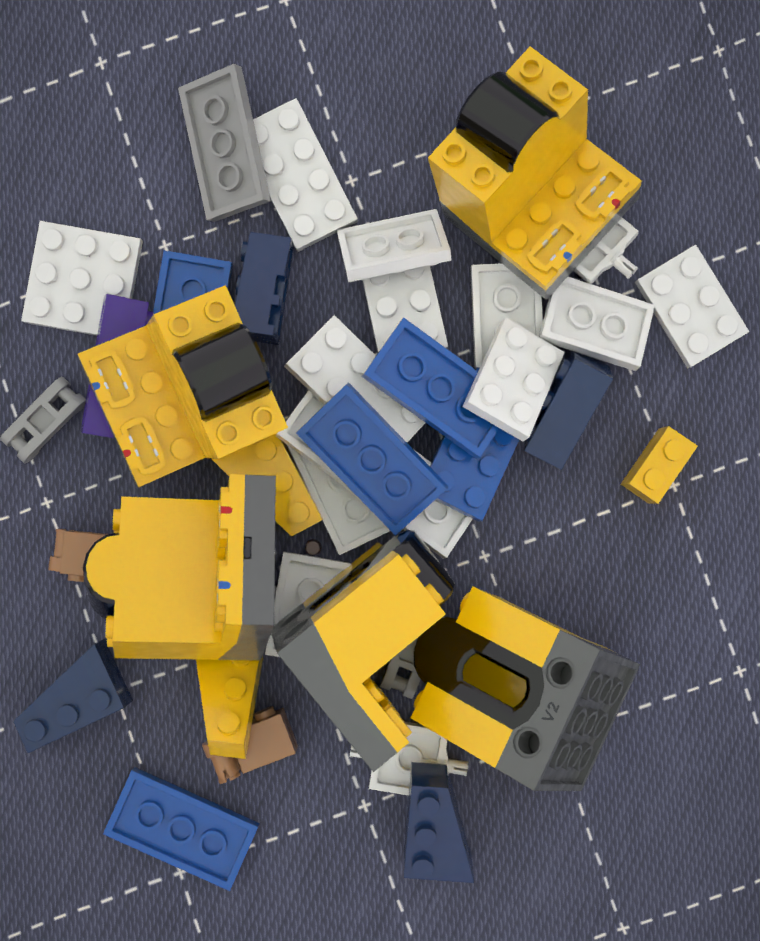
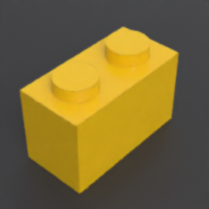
M670 426L659 428L621 485L648 504H659L698 446Z

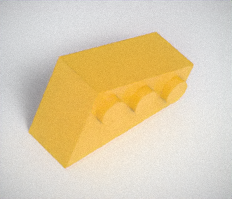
M277 433L222 458L212 459L228 476L229 474L276 476L275 521L289 535H296L324 520L286 444L275 436Z
M263 656L261 660H196L210 755L246 759Z

